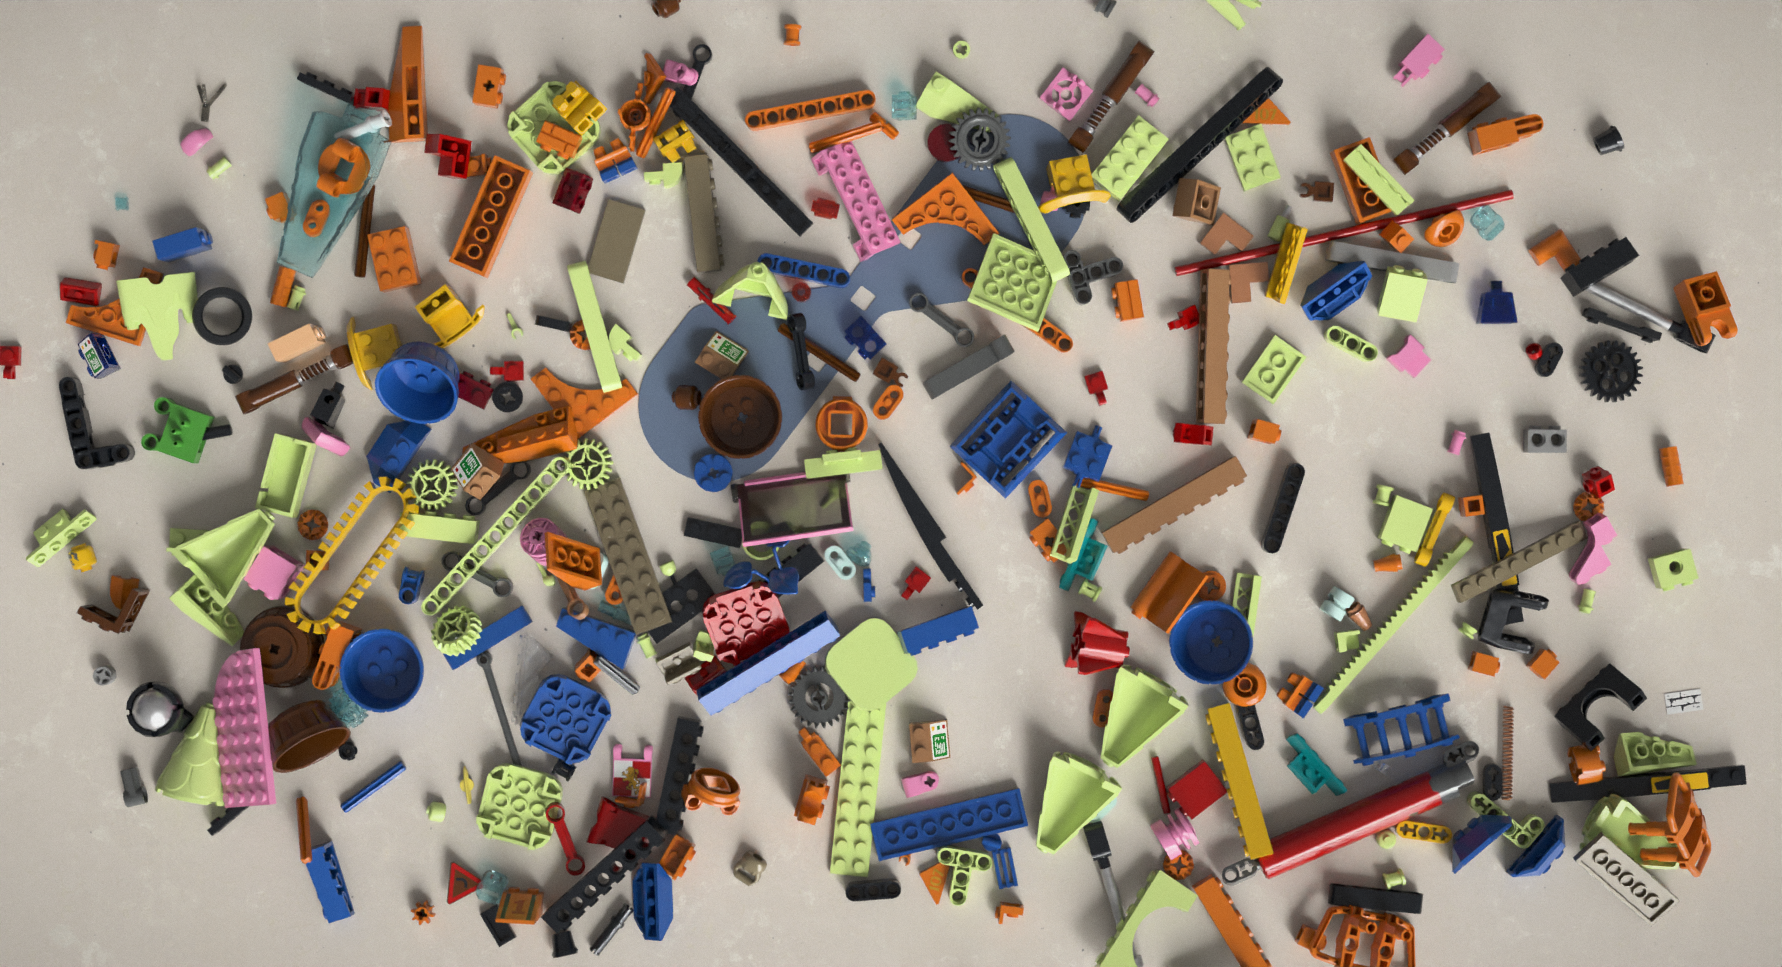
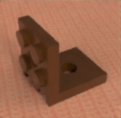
M144 587L132 589L118 617L93 604L80 606L77 614L81 615V619L86 622L99 624L98 627L104 631L109 632L111 630L117 634L120 632L125 633L126 631L130 632L150 590Z

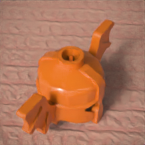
M644 83L637 84L635 99L625 102L618 109L621 123L625 128L631 130L629 135V148L631 152L635 151L636 131L648 126L652 118L651 110L646 103L640 100Z

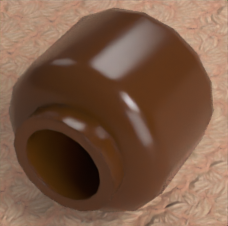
M653 0L651 6L658 17L668 18L679 11L681 0Z
M679 385L672 393V402L680 410H694L700 405L702 400L701 391L694 385Z

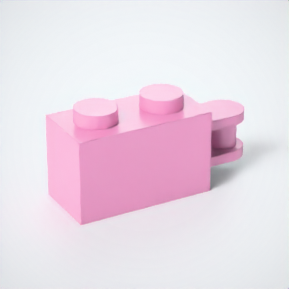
M1427 34L1398 64L1401 69L1393 79H1397L1402 83V87L1411 78L1414 80L1419 77L1423 79L1430 71L1428 67L1432 63L1436 65L1443 57L1441 53L1445 49ZM1405 71L1409 76L1406 77L1402 72Z

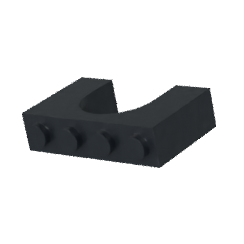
M1610 663L1602 668L1593 680L1587 682L1585 687L1578 694H1575L1564 707L1560 708L1554 716L1564 729L1590 751L1605 739L1601 731L1587 720V711L1594 701L1607 696L1615 697L1634 711L1647 699L1641 688Z

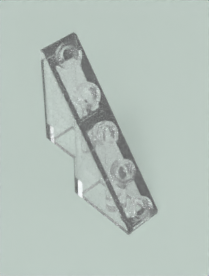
M528 632L519 637V646H522L521 654H518L517 665H520L519 673H516L515 677L518 691L514 693L513 703H516V711L512 712L511 721L514 725L521 722V718L537 688L545 679L539 672L554 657Z

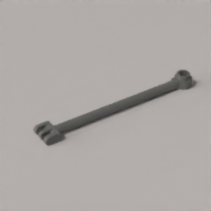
M483 652L487 662L482 663V653H480L476 661L485 672L512 762L522 766L491 669L492 655L488 652Z

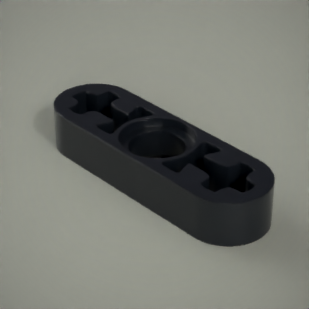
M1236 705L1247 746L1252 750L1261 749L1264 745V737L1255 705L1248 706V711L1251 712L1253 710V714H1246L1242 716V713H1246L1245 708ZM1249 717H1253L1256 722L1252 728L1245 726V720ZM1258 729V732L1254 733L1255 737L1257 739H1260V741L1257 742V746H1255L1252 743L1250 744V741L1253 740V737L1251 733L1247 734V731L1253 732Z

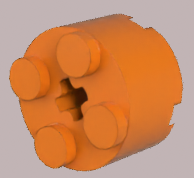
M1584 745L1568 748V757L1572 758L1571 763H1569V769L1574 783L1577 782L1576 785L1603 780L1602 772L1606 771L1604 761L1600 760L1599 745L1592 751Z

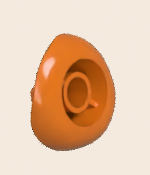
M1456 210L1447 215L1441 214L1434 218L1431 226L1425 231V240L1429 244L1440 248L1453 244L1463 231V214L1461 211Z
M1248 663L1239 675L1230 681L1224 682L1222 685L1227 699L1243 707L1253 706L1260 702L1267 689L1266 678L1263 672L1252 663Z

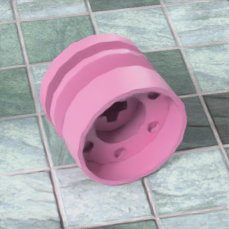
M536 518L528 522L522 529L520 545L536 562L546 566L544 533L550 532L568 537L549 519Z
M1178 808L1174 810L1178 818L1175 821L1168 814L1167 817L1170 824L1166 825L1159 819L1150 825L1171 860L1182 854L1179 847L1180 844H1183L1188 850L1191 847L1187 840L1191 839L1195 846L1199 844L1194 828Z

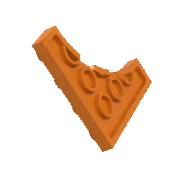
M953 172L892 218V221L903 235L914 228L929 223H944L962 227L978 238L983 245L990 241L993 233L999 235V231Z
M143 267L139 278L147 277L151 283L159 284L164 273ZM119 299L101 307L71 305L66 320L67 324L137 346H141L146 331L143 324L139 325V329L127 330V326L125 327Z
M546 367L531 378L553 409L565 406L571 408L578 433L577 440L638 395L628 379L621 381L622 388L604 393L603 389L583 390L569 386L557 379Z

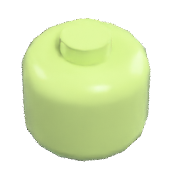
M433 801L426 808L428 819L442 822L446 814V804Z
M1384 829L1376 834V842L1384 849L1392 848L1396 843V835L1391 830Z

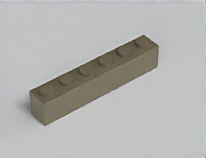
M707 154L684 157L697 272L722 271L721 266H724L723 254L719 253V247H722L721 235L717 236V228H720L719 216H715L714 210L718 209L717 198L713 197L712 190L716 189L715 180L710 175V171H713L712 159L708 158Z

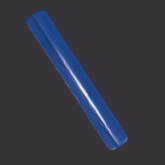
M402 761L398 762L343 802L340 807L345 813L349 812L405 771L406 766Z

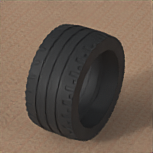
M216 287L206 291L198 298L193 308L192 320L197 333L207 342L215 345H230L242 339L250 329L252 310L249 302L240 292L227 287ZM224 297L231 299L241 310L242 320L240 326L229 335L214 334L207 329L203 322L204 307L215 298Z

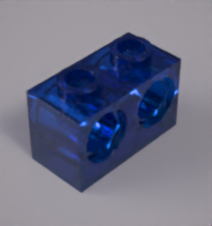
M862 316L844 331L846 334L844 338L851 346L854 343L859 348L857 352L864 360L866 358L871 360L887 346V343ZM856 327L863 329V335L859 338L852 335V331ZM869 341H873L876 344V349L873 352L865 349V345Z

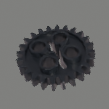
M1609 340L1605 341V345L1599 342L1597 343L1598 348L1595 346L1590 347L1592 353L1585 352L1588 358L1581 359L1585 365L1579 366L1580 369L1584 370V373L1579 374V376L1585 379L1580 383H1587L1588 386L1584 390H1592L1590 396L1597 394V400H1601L1604 397V402H1609L1611 398L1613 403L1617 402L1618 397L1620 401H1623L1624 395L1627 397L1631 396L1630 390L1637 391L1634 385L1641 384L1637 380V377H1643L1642 374L1638 373V370L1643 369V367L1637 365L1641 359L1635 360L1634 357L1637 355V352L1630 353L1632 347L1630 346L1625 349L1624 342L1619 346L1617 340L1613 341L1612 345ZM1614 354L1620 357L1618 364L1613 362ZM1597 361L1601 362L1602 369L1600 371H1597L1595 369V363ZM1613 368L1614 372L1608 374V371ZM1621 372L1627 375L1625 382L1620 379ZM1604 379H1607L1609 382L1607 389L1602 386Z

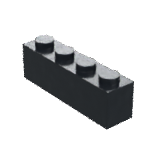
M1627 237L1620 241L1616 238L1608 244V248L1604 249V247H1601L1593 253L1594 256L1591 258L1587 255L1579 261V265L1575 266V264H1572L1564 270L1566 273L1560 279L1573 297L1632 263L1640 256Z
M804 543L796 549L798 553L794 557L789 555L781 563L783 564V569L787 567L795 568L799 573V581H801L825 560L811 543L808 545ZM774 567L773 569H771V570L766 574V575L768 576V578H769L770 572H771L772 570L776 569L775 567ZM777 593L778 598H780L783 595Z

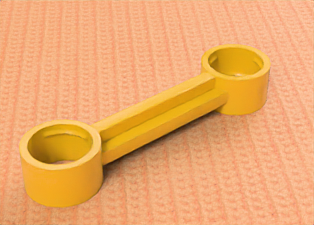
M1445 492L1440 496L1435 515L1424 541L1415 555L1414 563L1423 567L1428 565L1432 557V549L1445 518L1453 507L1455 496Z

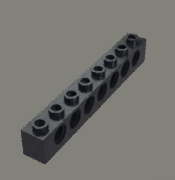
M651 815L552 904L541 918L556 934L562 929L566 931L573 924L571 921L575 917L579 919L586 912L584 909L588 905L592 907L598 902L599 899L597 897L600 894L606 895L612 889L611 885L614 882L618 884L625 877L624 873L627 870L631 872L638 866L639 863L637 861L639 859L645 860L652 853L651 849L654 846L658 848L666 840L664 836L668 831ZM642 837L647 838L649 843L644 842ZM628 849H632L636 855L630 854ZM615 861L620 862L622 867L617 866ZM602 873L607 874L609 879L604 878ZM589 885L594 886L596 891L591 890ZM576 897H579L582 902H578ZM563 909H566L569 914L564 913Z

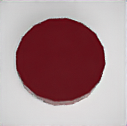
M948 123L935 127L929 134L927 141L931 155L938 161L945 163L960 158V156L953 157L957 152L956 150H950L954 143L948 142V140L953 139L954 136L950 135L949 132H953L955 129L951 126L952 124Z

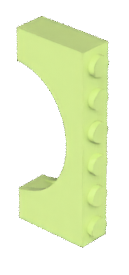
M1151 871L1146 879L1148 881L1144 888L1141 887L1136 895L1137 900L1134 904H1130L1126 910L1127 916L1116 926L1117 932L1114 937L1111 936L1107 940L1105 945L1107 948L1104 953L1101 952L1097 956L1095 967H1137L1133 956V939L1142 920L1151 912L1163 907H1174L1183 912H1188L1198 895L1163 871Z

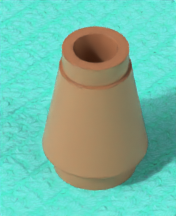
M1355 602L1350 608L1346 609L1347 616L1363 631L1372 627L1373 624L1363 604Z

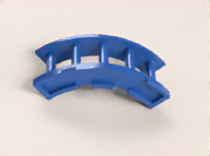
M1449 693L1432 695L1415 701V704L1409 706L1404 704L1388 708L1389 711L1355 714L1343 719L1345 727L1353 726V729H1356L1362 757L1353 760L1354 764L1362 763V766L1374 764L1373 761L1403 755L1405 758L1413 757L1419 751L1440 745H1452L1453 741L1460 737L1459 734L1449 735L1442 707H1444L1443 703L1451 701ZM1429 708L1435 709L1441 737L1434 740L1432 739L1426 715ZM1416 712V715H1419L1425 743L1412 746L1405 718H1407V714ZM1395 718V720H1398L1404 744L1403 749L1390 751L1384 727L1386 719ZM1373 722L1376 725L1383 753L1369 754L1363 729L1365 723Z

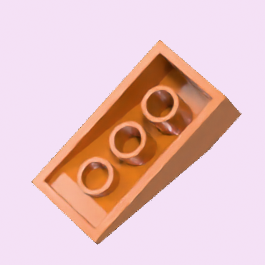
M550 532L544 533L546 566L549 572L570 586L584 591L602 585L600 548Z

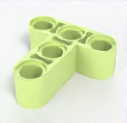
M953 845L938 847L936 851L937 858L941 864L953 866L948 896L953 905L960 906L967 899L972 870H989L992 866V859L986 851ZM944 850L951 852L947 859L940 857L941 852ZM962 854L969 855V859L966 862L959 860ZM981 857L988 858V862L985 865L978 864V860ZM960 872L966 874L965 879L962 881L956 879V875ZM960 891L962 892V897L954 899L952 897L953 893Z

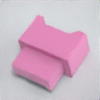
M1411 334L1404 338V345L1395 355H1389L1386 358L1399 372L1405 370L1413 378L1431 361L1422 352L1425 347Z

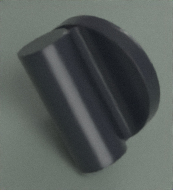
M226 365L222 369L224 379L230 384L239 383L243 378V371L237 365Z

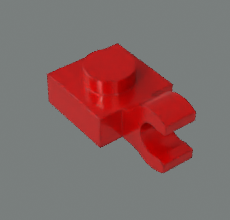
M1191 305L1177 312L1179 318L1167 323L1169 330L1180 327L1188 330L1198 325L1199 313L1196 305Z
M0 346V365L5 366L3 378H16L15 366H21L22 347Z
M504 361V367H490V375H504V381H524V361Z
M1103 371L1084 376L1089 395L1095 394L1098 405H1105L1107 401L1103 391L1108 390Z
M915 567L904 581L909 586L901 596L908 600L915 590L920 593L931 577L918 567Z

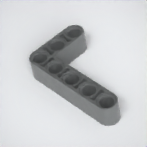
M1003 335L922 384L930 398L934 399L1013 354L1015 350L1007 336Z

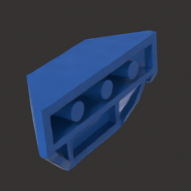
M1365 261L1338 264L1307 286L1300 306L1308 320H1330L1360 299L1367 287L1368 281L1372 278Z
M409 421L387 424L366 456L373 482L381 487L378 477L387 476L390 478V487H393L395 478L398 480L401 478L432 429L425 424Z
M1480 815L1478 818H1472L1464 830H1458L1453 835L1452 872L1456 874L1469 861L1512 826V818L1503 815Z
M1555 815L1534 842L1507 869L1506 873L1512 877L1540 876L1542 873L1545 874L1550 869V864L1553 860L1560 858L1564 852L1563 849L1566 847L1564 819Z
M643 862L632 880L634 919L643 933L644 940L662 941L673 920L672 879L659 863Z

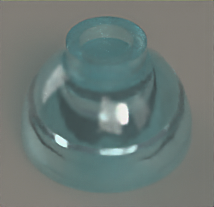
M865 541L852 545L846 551L848 558L859 566L866 567L871 563V545Z

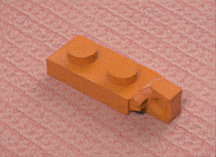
M806 727L799 730V734L804 739L801 741L803 748L826 777L841 766V763L819 735L815 732L810 734Z

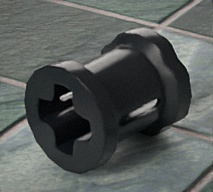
M559 759L552 773H557L569 782L577 767H572L563 762L562 759Z

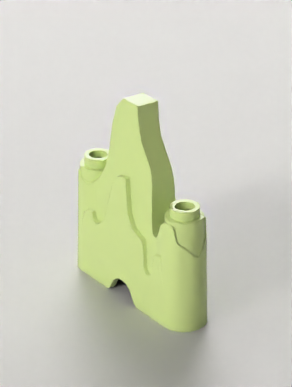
M195 272L165 275L163 281L159 284L151 283L147 277L117 280L121 312L127 330L139 329V325L143 324L157 356L162 360L173 359V345L179 334L178 309H182L184 320L187 323H193V308L198 300Z

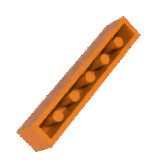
M1210 874L1192 885L1241 967H1272L1269 960H1264L1261 956L1263 950L1258 942L1253 943L1251 937L1254 935L1249 927L1246 926L1244 928L1241 923L1244 919L1238 909L1236 911L1233 910L1231 904L1234 902L1228 893L1224 895L1221 890L1224 886L1218 877L1214 878Z

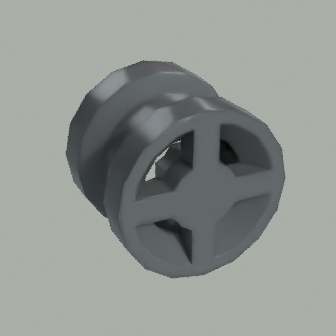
M1100 0L1094 11L1104 14V17L1108 18L1117 1Z

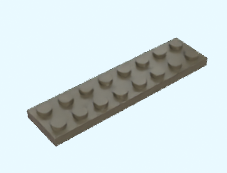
M621 478L607 482L604 485H599L596 489L591 488L584 491L635 634L639 635L673 622Z

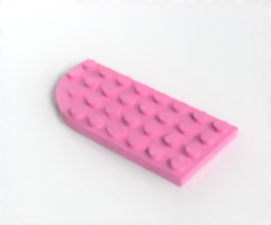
M260 648L240 650L229 656L222 665L217 677L213 698V706L216 710L215 725L218 728L217 744L225 808L276 804Z

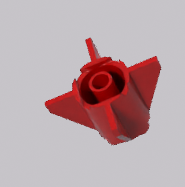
M1075 611V630L1072 636L1075 637V641L1071 643V652L1065 662V667H1077L1078 674L1088 675L1110 668L1120 669L1123 665L1124 657L1127 658L1130 652V647L1127 646L1128 631L1113 629L1096 618H1092L1083 612Z

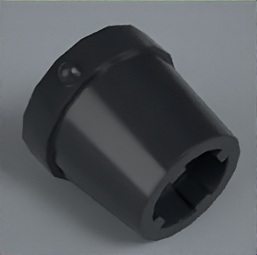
M1611 125L1607 131L1593 138L1595 147L1600 155L1614 151L1621 152L1624 149L1623 139L1615 126Z
M571 931L552 934L553 958L578 953Z

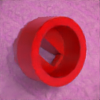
M1532 343L1526 347L1528 358L1537 360V358L1542 356V348L1538 343Z

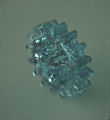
M343 687L335 691L333 696L328 699L331 702L329 705L333 711L346 723L348 728L357 727L358 724L360 725L364 722L363 719L368 717V714L365 713L368 710L363 709L358 704L350 707L343 715L340 714L342 710L353 702Z

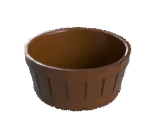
M747 375L729 376L716 382L704 395L705 397H703L699 407V427L706 442L718 453L735 459L751 458L767 450L776 440L782 423L781 405L774 391L763 381ZM740 412L748 415L746 423L737 420Z
M275 606L262 611L250 621L240 642V650L260 648L263 683L271 687L290 688L309 680L308 678L314 675L320 658L318 652L320 646L324 643L323 634L313 633L314 624H311L309 633L297 628L303 619L300 618L294 623L287 616L288 613L296 611L295 607ZM302 610L309 620L315 621L308 613ZM272 644L275 646L279 645L280 647L277 655L269 651Z
M324 700L303 702L286 709L268 724L273 770L278 773L293 772L321 761L334 753L349 739L350 729Z

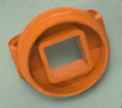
M338 138L320 156L317 188L333 197H339L340 194H353L361 190L366 185L370 176V161L365 151L345 138ZM341 158L355 163L348 180L335 174Z
M833 396V400L825 403L819 410L815 426L820 440L825 445L832 448V450L845 452V450L857 446L863 440L867 432L868 421L864 410L858 403L852 400V397ZM831 414H852V435L831 434Z
M700 768L691 774L688 785L684 784L681 796L688 810H697L704 802L720 807L724 815H732L739 807L740 800L738 795L741 789L738 782L731 775L714 768Z

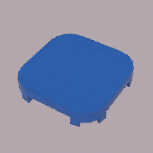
M561 674L550 675L540 683L521 718V736L530 747L532 745L564 760L567 764L580 763L590 757L596 741L607 721L610 720V703L606 696L599 691Z

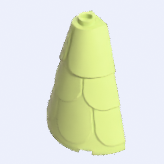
M759 262L744 266L718 287L712 299L713 303L731 307L735 289L772 298L768 316L787 320L788 304L782 289L770 269L765 264Z
M257 509L230 520L227 524L208 531L204 535L178 545L171 553L183 566L190 568L211 591L209 594L224 608L233 598L256 555L263 548L275 525L273 521L275 517L268 510L264 512L261 509Z
M1122 665L1116 674L1108 724H1106L1101 752L1103 762L1110 767L1118 768L1141 751L1145 744L1159 735L1164 728L1185 712L1188 702L1184 696L1181 695L1179 698L1176 695L1177 690L1159 677L1138 667L1132 670L1130 665Z
M213 703L202 705L184 732V737L172 753L171 759L157 780L156 792L162 790V795L185 802L203 805L216 802V806H225L217 744L218 728L215 725L216 710Z
M1059 751L1055 752L1049 762L1042 810L1039 812L1036 847L1044 853L1055 854L1074 838L1081 828L1095 818L1104 807L1118 796L1122 790L1118 781L1112 776L1109 779L1105 770L1082 757L1068 752H1064L1063 755H1060Z
M1610 794V797L1600 799L1590 811L1581 833L1585 836L1584 842L1580 843V851L1600 832H1603L1644 869H1677L1679 866L1678 862L1642 861L1640 857L1641 848L1677 847V844L1668 843V837L1630 835L1628 831L1629 823H1646L1651 820L1625 798L1616 794Z

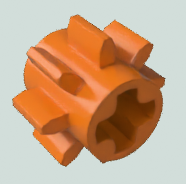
M427 900L422 905L418 901L416 903L417 909L413 908L411 910L414 913L412 920H418L419 925L423 921L429 924L431 922L429 917L436 915L432 913V909L435 906L428 905ZM422 909H424V913H426L424 917L422 916V912H419Z

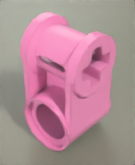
M666 59L663 72L666 75L665 81L689 86L697 82V70L689 68L683 63Z
M927 771L902 778L901 782L906 798L935 789L939 782L937 773ZM928 776H930L931 779H935L933 781V785H930L929 782H925Z

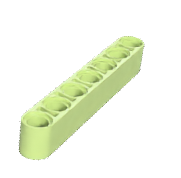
M1010 157L993 165L994 172L1049 281L1053 283L1070 275L1069 268L1013 158Z
M586 260L567 265L603 392L622 388Z

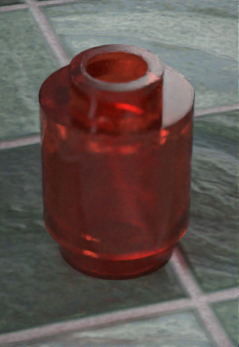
M818 197L817 201L813 200L811 211L817 217L832 220V218L837 219L840 204L833 200Z
M800 282L793 286L792 296L797 302L805 303L811 298L812 292L806 283ZM801 288L805 290V294L802 296L798 294V290Z

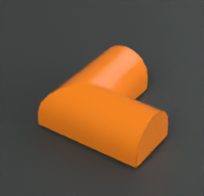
M1559 229L1528 250L1537 266L1555 257L1562 269L1565 270L1572 264L1578 265L1581 260L1562 229Z

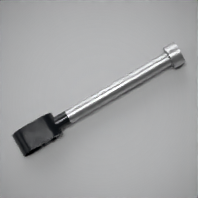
M1598 283L1585 290L1674 333L1675 340L1699 352L1707 354L1716 337L1712 333L1711 341L1707 345L1699 346L1695 343L1689 326L1684 320L1680 324Z
M1099 821L1085 825L1083 828L1093 861H1098L1115 922L1118 925L1121 920L1125 919L1126 915L1108 858L1112 856L1103 823ZM1133 942L1135 963L1137 967H1142L1144 965L1142 955H1137Z

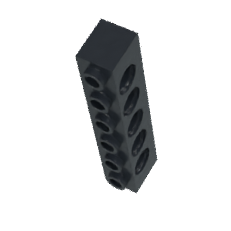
M681 716L677 719L656 820L668 831L666 834L677 835L678 831H682L684 820L681 819L682 812H686L687 808L682 796L679 799H673L670 793L672 790H677L681 795L684 784L688 785L690 774L695 771L696 764L693 763L694 756H698L700 745H697L698 737L702 738L704 730L700 720ZM690 734L693 738V741L691 743H685L683 741V735ZM679 753H686L689 757L688 761H680ZM675 772H683L684 780L678 781L674 776ZM668 809L676 811L677 815L675 818L667 816L666 812Z

